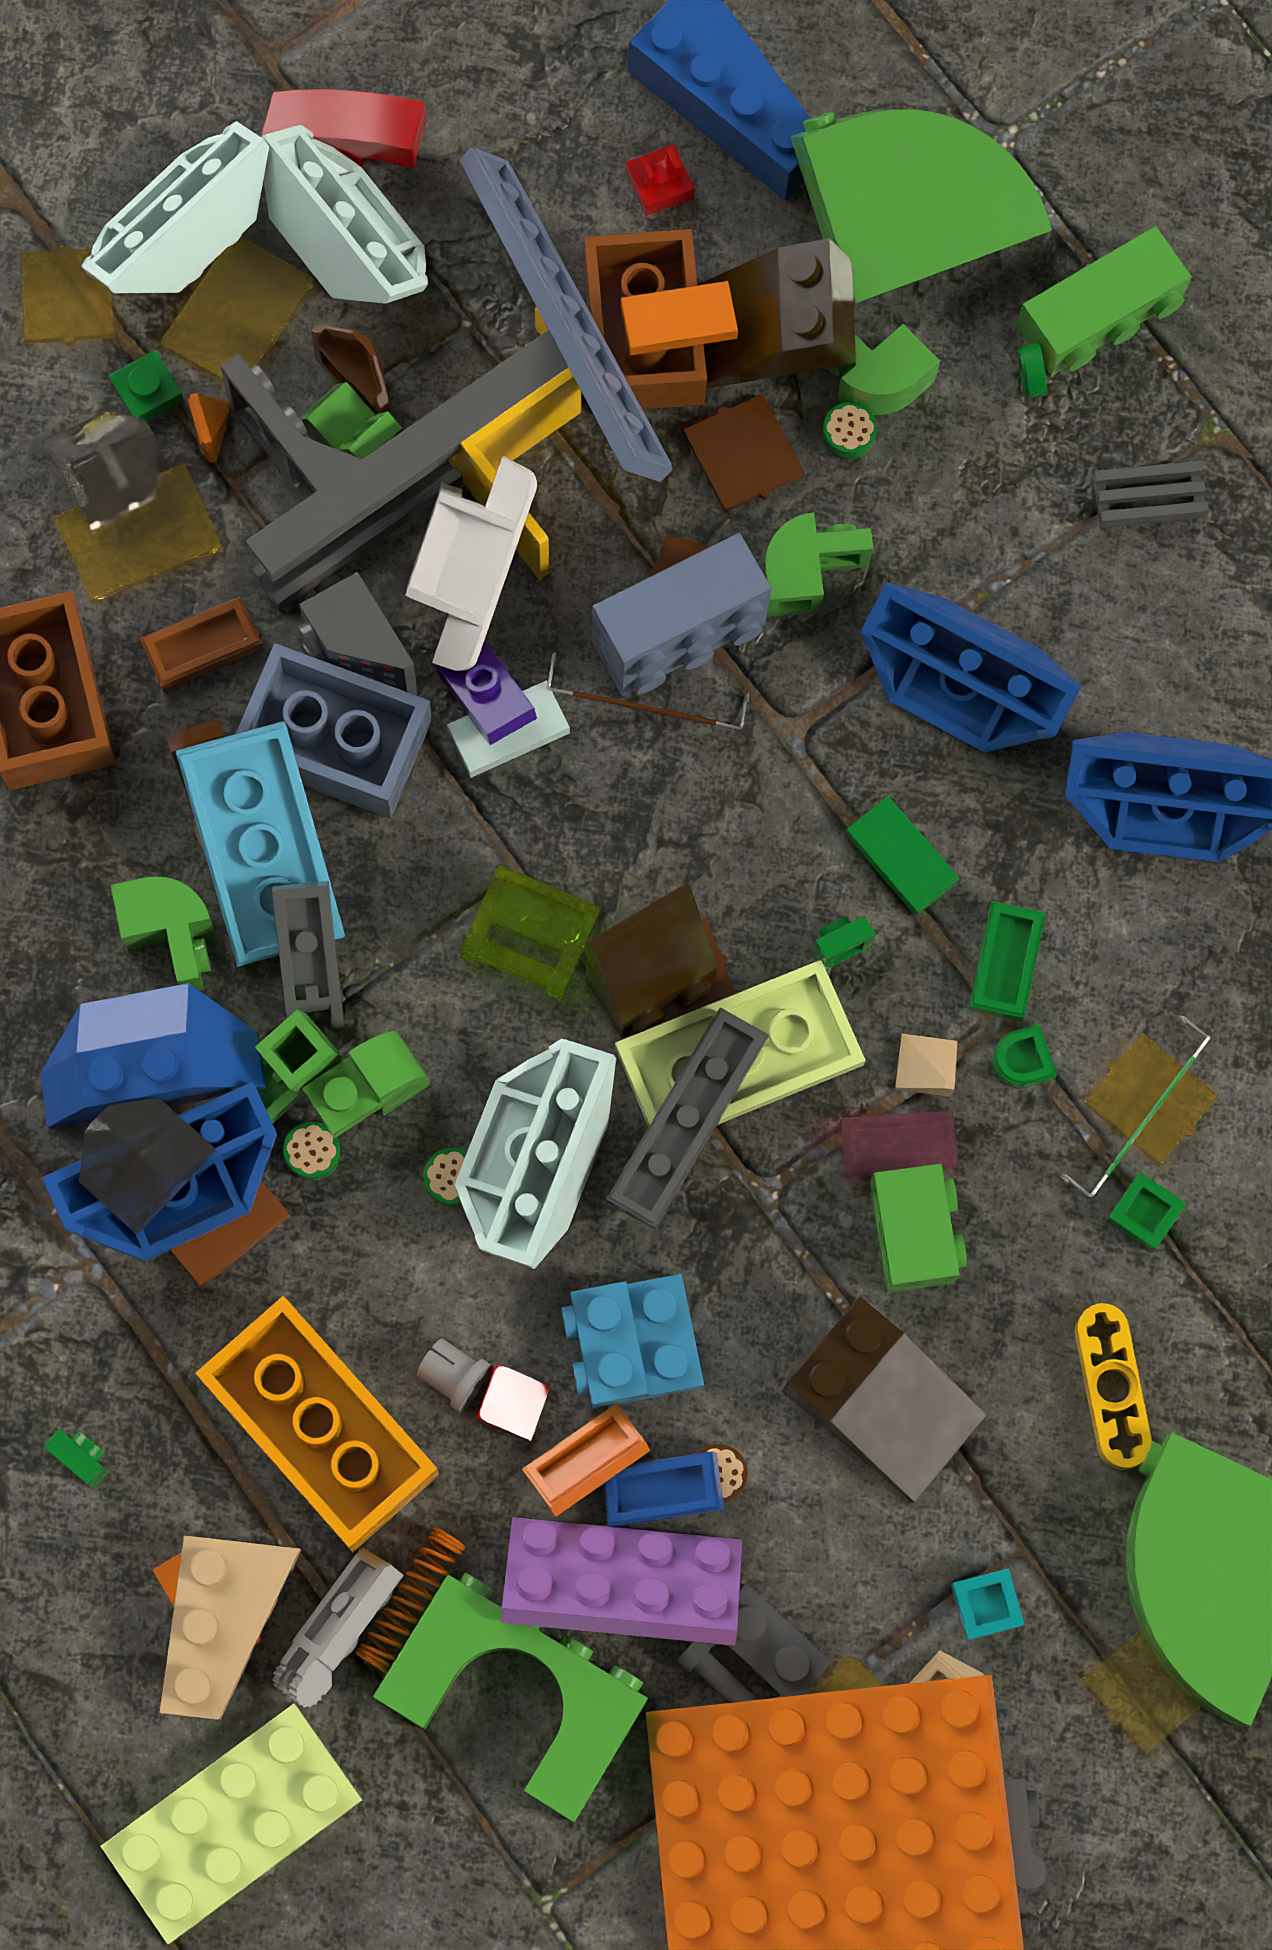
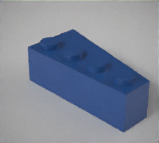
M669 0L629 41L628 72L786 201L804 182L790 136L805 131L803 122L810 119L809 115L722 0Z

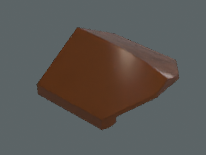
M318 324L311 330L317 362L337 384L347 382L375 415L387 411L390 413L381 358L376 344L354 330Z

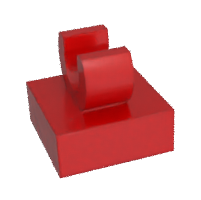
M675 144L625 163V172L645 216L694 198L695 188Z

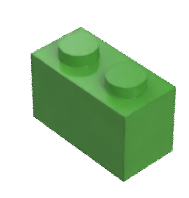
M942 1163L875 1172L869 1183L887 1293L954 1284L960 1276L959 1268L967 1266V1257L962 1233L953 1234L950 1212H956L958 1209L953 1178L944 1179Z

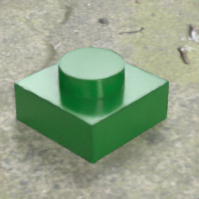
M156 350L108 375L111 385L137 427L184 402L182 392Z
M865 915L850 922L847 916L841 917L819 930L818 933L821 938L815 941L812 955L816 962L822 960L825 969L828 970L871 948L876 934Z
M58 1429L43 1446L93 1489L109 1473L107 1469L98 1463V1460L105 1452L80 1431L70 1439Z

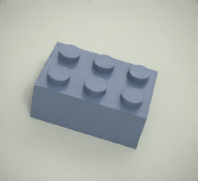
M739 532L593 605L591 642L621 696L634 690L638 694H644L661 685L666 680V674L682 666L686 670H691L703 665L714 656L713 650L729 643L730 639L734 646H738L758 636L762 632L761 626L766 623L772 588Z
M274 643L236 734L285 721L303 786L391 819L432 722L430 701Z

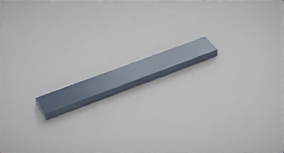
M470 147L459 161L622 469L661 482L673 470L672 464L509 161Z

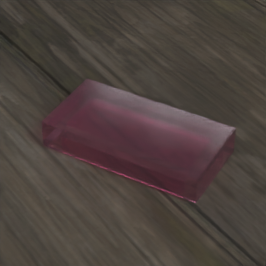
M953 1111L841 1118L840 1120L844 1177L873 1175L875 1172L941 1163L943 1170H953L958 1167Z

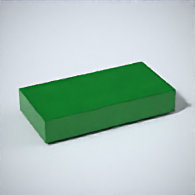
M889 796L846 829L845 835L916 917L959 882L960 878Z
M991 902L969 1000V1011L1017 1022L1023 1021L1046 913L1000 902Z

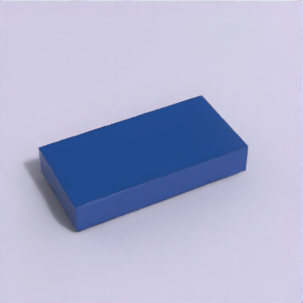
M712 1451L631 1464L603 1484L608 1527L626 1526L724 1510L717 1453Z

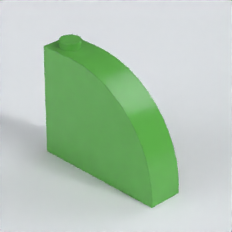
M901 109L862 112L836 120L834 112H829L804 121L805 131L790 136L822 238H830L852 260L854 303L1052 231L1042 199L1021 165L993 138L974 126L956 118L929 111Z
M1171 1432L1162 1439L1160 1444L1154 1441L1151 1442L1146 1456L1138 1469V1472L1146 1475L1136 1499L1127 1534L1126 1574L1131 1604L1147 1645L1171 1679L1190 1698L1209 1712L1239 1728L1249 1727L1252 1725L1272 1678V1479Z

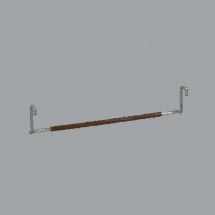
M556 653L552 655L547 690L711 725H720L738 730L743 727L749 693H746L743 700L740 726L717 722L713 719L577 691L572 692L551 688Z

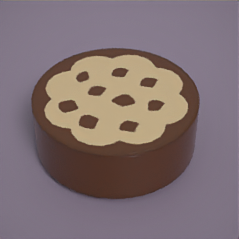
M714 1444L705 1447L699 1453L711 1451L717 1453L723 1503L735 1499L745 1487L748 1477L747 1465L742 1455L736 1449L723 1444Z

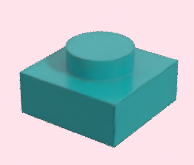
M1009 1568L951 1584L966 1641L1025 1625Z

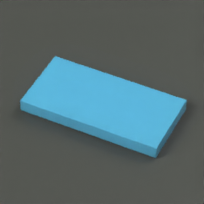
M285 721L176 750L237 967L279 955L272 886L329 881L335 940L345 937Z

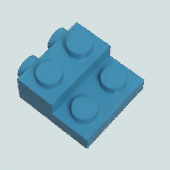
M682 1274L627 1284V1281L570 1292L571 1306L561 1307L567 1341L578 1339L582 1362L572 1363L578 1397L589 1396L592 1410L613 1406L614 1404L618 1405L704 1388Z

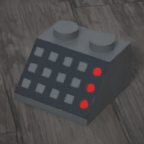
M358 572L299 604L303 624L298 626L297 630L304 642L301 644L304 654L418 696L414 663Z

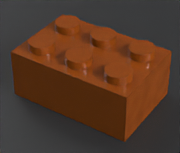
M692 229L584 237V273L588 310L642 410L704 405L707 385L704 345L700 344L630 356L621 311V298L697 286Z
M64 592L0 608V774L8 790L117 765L81 613L73 592Z

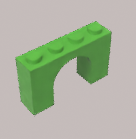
M467 1573L463 1574L460 1581L447 1575L373 1697L421 1728L426 1729L455 1679L475 1659L497 1651H515L536 1659L549 1670L559 1686L563 1701V1718L555 1740L524 1792L572 1822H575L648 1699L638 1692L643 1682L616 1665H613L609 1673H606L589 1662L593 1654L592 1650L566 1634H563L560 1641L556 1642L540 1632L539 1626L501 1623L502 1608L489 1600L494 1592L493 1589Z

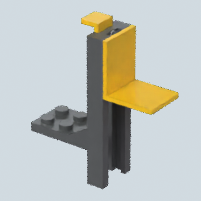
M535 307V328L541 336L364 459L303 437L307 434L303 422L290 406L282 410L271 396L275 389L267 375L258 365L249 368L239 354H236L220 365L230 409L302 500L301 503L245 541L248 552L254 559L257 558L260 562L259 565L252 569L254 579L279 611L435 503L441 483L453 487H458L463 483L480 505L486 506L502 456L513 461L581 413V389L537 307ZM528 512L516 551L537 578L542 579L549 574V538Z

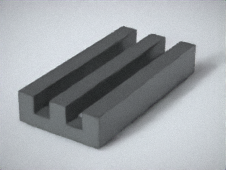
M1191 461L1095 471L1092 479L1099 527L1206 518L1209 508L1208 501H1205L1204 498L1206 488L1205 482L1201 478L1203 471L1202 462ZM1189 479V482L1106 490V487ZM1191 496L1192 499L1191 503L1109 510V504L1144 502Z

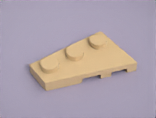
M184 1536L160 1713L221 1720L251 1657V1652L277 1603L278 1596L300 1555L301 1549Z

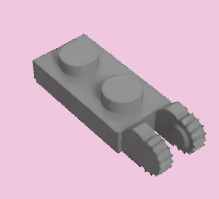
M364 1548L362 1550L359 1549L292 1640L293 1644L280 1660V1666H276V1671L273 1672V1686L280 1693L293 1699L294 1703L299 1706L301 1705L303 1708L306 1706L311 1708L312 1705H317V1702L322 1700L321 1696L326 1695L332 1687L331 1670L334 1671L341 1660L354 1650L360 1634L377 1611L389 1602L394 1588L404 1575Z

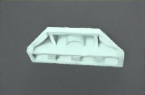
M236 121L227 126L223 134L209 137L182 153L104 226L93 245L91 255L85 259L81 267L89 276L112 293L180 292L189 283L195 281L202 274L203 270L227 247L236 243L242 233L256 221L269 151L266 141Z
M302 125L269 133L261 137L269 146L264 174L269 219L332 298L386 304L424 291L428 285V279L425 275L426 259L424 245L362 167L334 147L313 139V133Z
M560 1039L549 1046V1050L525 1061L495 1081L455 1182L461 1203L475 1234L478 1247L482 1252L535 1269L568 1230L608 1127L616 1057L613 1054Z

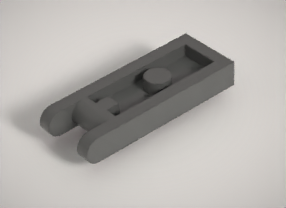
M329 881L272 886L286 1018L297 1009L303 1012L331 1010L330 1021L333 1031L345 1030Z

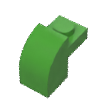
M902 324L873 351L855 334L856 363L826 368L835 376L840 374L843 376L840 380L837 400L841 403H859L867 407L873 415H884L903 409L930 387L936 380L940 360Z
M347 382L334 385L300 417L307 430V435L312 440L360 459H364L393 439L394 435L402 429L388 411L375 415Z
M814 512L797 516L785 523L773 536L766 553L763 574L772 588L767 617L820 613L824 596L821 571L869 567L873 552L871 528L857 529L852 524H838L826 528L824 532L817 533Z
M158 876L110 885L121 938L127 951L169 943L178 985L189 983L199 991L204 990L201 973L211 971L204 938L194 940L193 937L214 933L215 930L207 908L197 893L180 881Z
M298 1009L255 1046L263 1057L267 1086L266 1089L257 1091L272 1124L305 1096L302 1091L304 1086L342 1061V1055L310 1017Z
M389 1031L373 1037L349 1051L347 1059L304 1086L302 1091L335 1139L377 1110H380L383 1116H385L429 1087L430 1079L397 1031Z

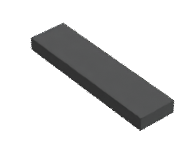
M719 1008L607 1196L606 1203L654 1231L656 1230L767 1042L768 1034L725 1009Z

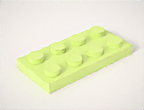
M822 960L615 1042V1050L648 1127L720 1007L765 1032L769 1037L718 1124L863 1066L866 1061Z
M292 1704L100 1847L166 1943L171 1944L363 1801V1799L296 1704Z

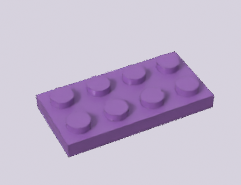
M512 1517L501 1623L735 1645L738 1626L742 1540Z

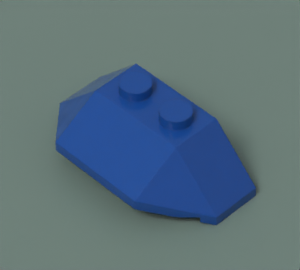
M888 582L885 583L860 632L865 645L868 646L874 667L888 701L984 753L1037 739L1054 737L1082 687L1038 647L946 598Z
M1119 732L1073 740L1065 797L1077 808L1110 849L1221 862L1272 830V759L1235 745L1132 732Z
M189 983L80 1004L41 1071L47 1128L56 1129L218 1098L251 1082L254 1083L257 1090L266 1089L263 1057L255 1048L260 1043V1035Z
M251 1082L46 1175L42 1179L67 1232L146 1262L250 1214L277 1133L254 1083Z

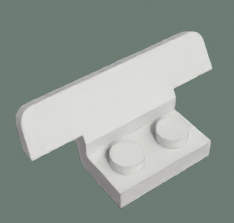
M502 456L486 506L462 498V489L441 483L407 584L405 596L448 613L432 663L455 671L469 670L474 667L478 660L537 489V480L534 473Z

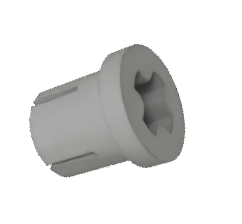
M441 1338L432 1346V1349L428 1351L417 1371V1377L451 1399L450 1406L459 1413H463L474 1403L486 1386L492 1374L493 1365L484 1359H480L478 1362Z

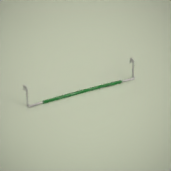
M1179 1016L1178 1018L1184 1024L1188 1023L1206 1039L1195 1054L1189 1058L1109 1166L1091 1194L1088 1193L1066 1174L1060 1176L1065 1182L1068 1183L1070 1181L1088 1197H1093L1105 1179L1110 1176L1209 1041L1210 1036L1206 1035L1186 1017Z

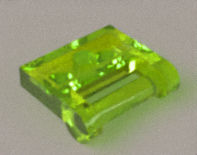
M499 865L466 936L459 958L473 964L480 960L547 989L546 995L562 1001L601 914V907ZM492 926L561 954L562 956L556 969L487 940Z

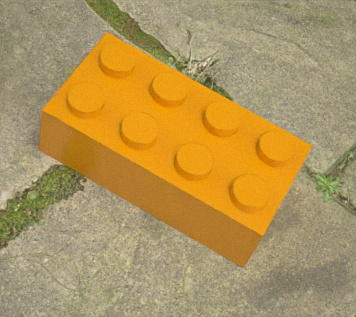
M284 1296L277 1300L195 1373L352 1552L357 1550L439 1476L437 1467Z

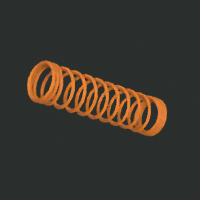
M437 1527L433 1528L431 1535L428 1536V1541L442 1554L422 1547L420 1548L422 1555L433 1565L418 1559L413 1560V1565L427 1578L414 1572H405L407 1579L419 1590L402 1583L397 1585L398 1589L412 1602L394 1595L390 1599L404 1614L390 1608H382L384 1615L398 1627L382 1620H375V1625L390 1639L374 1632H367L368 1638L384 1652L364 1643H361L358 1651H355L357 1656L384 1673L389 1671L388 1668L391 1667V1664L382 1657L392 1661L396 1660V1657L375 1638L397 1648H403V1644L383 1626L405 1636L411 1635V1632L391 1614L410 1623L418 1624V1619L397 1601L418 1611L425 1612L426 1608L405 1589L429 1600L434 1598L429 1591L412 1577L440 1588V1582L420 1565L444 1576L449 1575V1572L427 1553L455 1564L457 1563L456 1559L436 1542L458 1555H462L461 1552L466 1549L464 1544Z

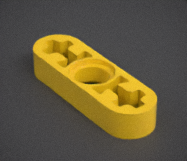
M1106 1303L1095 1304L1082 1313L1075 1326V1338L1100 1457L1112 1468L1128 1470L1143 1462L1152 1439L1127 1318L1120 1309ZM1095 1316H1103V1320L1107 1325L1115 1324L1117 1332L1108 1338L1110 1355L1122 1351L1124 1361L1111 1359L1095 1367L1092 1365L1091 1356L1100 1357L1103 1354L1099 1338L1089 1337L1087 1334V1329L1095 1324ZM1117 1371L1127 1379L1129 1392L1123 1401L1111 1403L1100 1396L1097 1390V1380L1102 1373ZM1133 1407L1135 1417L1126 1416L1123 1419L1127 1435L1131 1437L1137 1436L1139 1440V1445L1131 1450L1130 1459L1123 1458L1121 1450H1111L1109 1441L1118 1435L1116 1418L1105 1423L1102 1412L1115 1414Z

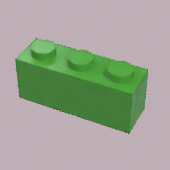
M1155 226L1023 303L1016 326L1028 344L1039 342L1044 367L1051 376L1066 367L1069 371H1074L1087 364L1096 355L1095 350L1110 341L1114 345H1118L1131 338L1140 329V323L1156 315L1158 319H1162L1176 311L1185 301L1183 297L1192 276Z

